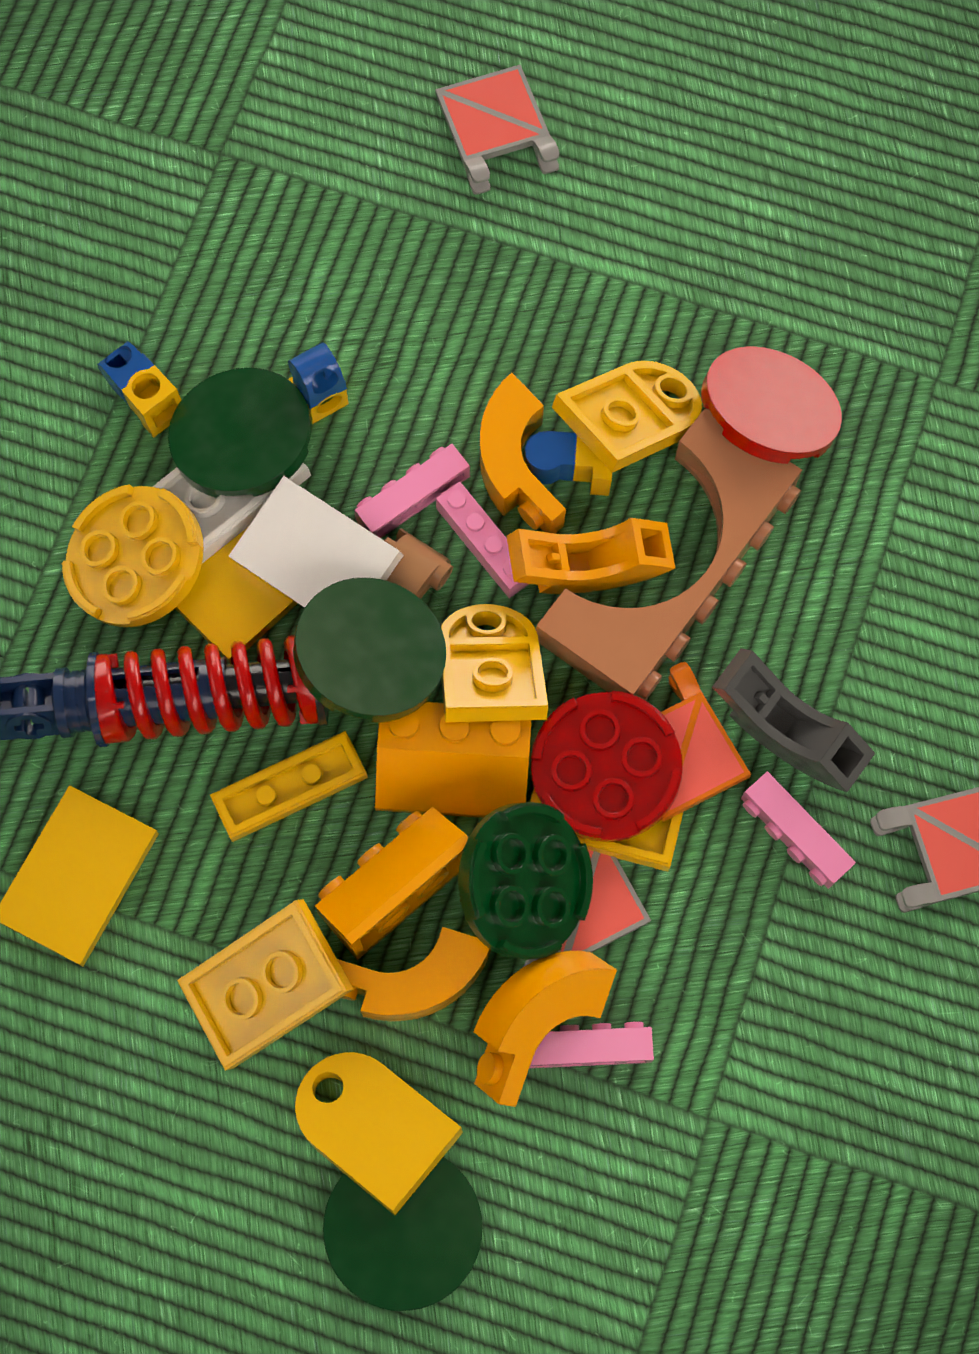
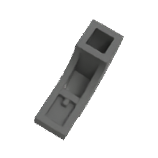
M741 648L712 686L733 709L729 716L750 736L786 763L828 786L848 792L875 755V752L848 722L831 718L803 702L784 686L752 650Z

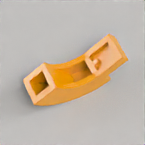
M511 373L496 388L483 414L480 429L481 475L489 497L503 516L516 505H519V514L532 529L537 530L540 527L544 532L556 533L564 526L566 508L531 473L522 456V448L526 440L543 423L544 405Z
M630 518L613 527L589 533L555 534L517 529L506 536L513 581L538 585L539 593L561 594L565 588L573 593L613 589L642 582L675 569L668 525L665 522Z
M442 927L437 943L430 954L416 966L401 972H378L337 959L354 989L342 998L355 1001L357 994L364 995L365 998L360 1011L363 1017L374 1020L406 1021L428 1016L453 1003L471 987L483 970L491 949L484 945L477 937Z
M564 951L537 959L513 974L489 1000L474 1029V1033L488 1043L485 1053L479 1059L474 1084L496 1103L516 1107L533 1056L543 1038L553 1028L568 1019L580 1016L601 1018L617 969L591 952Z

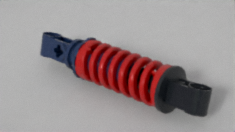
M288 636L285 639L284 659L275 660L273 644L271 640L264 638L260 639L257 643V662L248 663L244 642L234 641L231 644V664L229 665L225 657L220 658L219 647L211 643L205 646V659L193 660L192 649L188 646H181L177 651L178 662L166 663L164 650L160 648L154 649L150 654V665H140L138 654L134 651H128L124 654V667H119L117 653L99 654L98 652H91L88 655L86 670L71 672L65 667L56 668L52 673H22L10 677H0V740L39 739L51 735L71 738L75 736L76 732L82 733L87 731L92 732L95 742L99 747H107L113 743L129 742L135 736L137 729L144 738L149 740L157 739L162 734L164 726L172 736L183 737L188 732L191 722L196 731L203 735L210 734L215 729L218 719L224 730L236 732L242 725L244 714L252 728L257 730L263 729L269 722L271 711L278 725L289 727L295 720L297 703L300 708V724L327 726L330 709L315 699L299 677L293 657L295 636Z

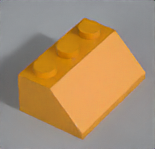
M425 702L419 709L403 718L379 723L375 810L413 813L418 810L421 814H424L433 806L442 815L484 818L490 812L504 805L526 803L532 720L445 722L444 704Z
M433 806L423 815L418 810L410 814L396 828V832L399 834L385 847L380 843L371 847L357 861V864L360 866L357 871L346 880L342 876L336 877L318 894V897L321 899L315 905L318 915L357 960L459 874L461 856L469 837Z

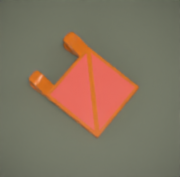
M680 662L669 670V684L681 702L661 712L675 731L681 749L683 769L678 794L669 811L661 819L662 822L751 777L750 771L703 695L693 671L686 662Z

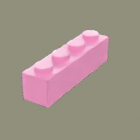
M453 444L446 448L440 447L423 464L417 463L411 466L406 471L405 476L398 481L391 480L385 484L381 492L373 498L369 496L360 501L354 510L356 521L374 535L382 538L436 501V497L459 481L462 483L470 477V465Z
M460 481L436 497V509L509 599L529 585L513 581L507 538Z
M768 771L744 792L741 799L744 801L743 807L755 818L758 816L766 824L765 830L775 840L780 839L788 847L787 853L797 863L802 862L810 870V877L819 886L825 885L829 889L856 863Z
M643 1022L624 1023V1028L611 1029L610 1023L592 1024V1030H579V1025L560 1026V1031H550L543 1038L535 1051L529 1069L651 1063L654 1060L652 1027H644Z

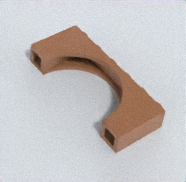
M704 409L681 438L675 460L684 466L702 486L715 515L717 549L716 555L707 571L695 584L680 595L656 605L639 608H619L601 605L586 600L565 588L536 626L540 645L607 692H612V690L621 691L637 697L640 696L645 700L651 695L662 679V675L657 672L667 658L673 662L678 659L691 639L686 635V632L695 620L703 624L708 619L719 602L713 596L723 583L729 587L735 583L747 565L746 562L741 560L750 547L757 551L762 547L774 529V526L769 523L778 510L786 514L802 491L796 487L802 469L790 461L788 464L770 462L739 449L722 435L724 429L716 421L709 409Z

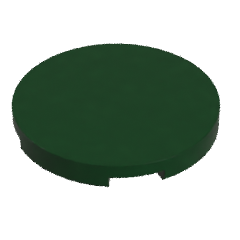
M261 368L231 369L203 380L181 400L169 426V449L173 461L183 478L198 491L215 498L219 497V495L242 496L252 494L253 497L272 491L283 476L289 479L300 468L309 452L307 447L311 437L312 417L299 389L282 375Z
M351 578L324 588L306 605L296 627L293 657L303 684L315 699L331 711L336 709L358 718L371 719V723H382L397 720L413 713L431 697L445 668L446 643L443 631L435 615L415 594L386 580Z
M535 802L512 803L495 809L486 815L474 828L461 856L458 888L465 918L474 934L484 945L505 957L540 959L555 954L562 949V944L573 933L578 922L585 920L589 910L593 890V871L586 843H580L576 833L564 819V814L549 805Z
M444 1157L396 1215L392 1214L346 1174H343L331 1192L325 1209L323 1221L325 1250L331 1267L339 1280L361 1300L370 1305L393 1311L422 1309L449 1296L461 1285L472 1270L482 1240V1215L479 1202L467 1178L453 1163Z

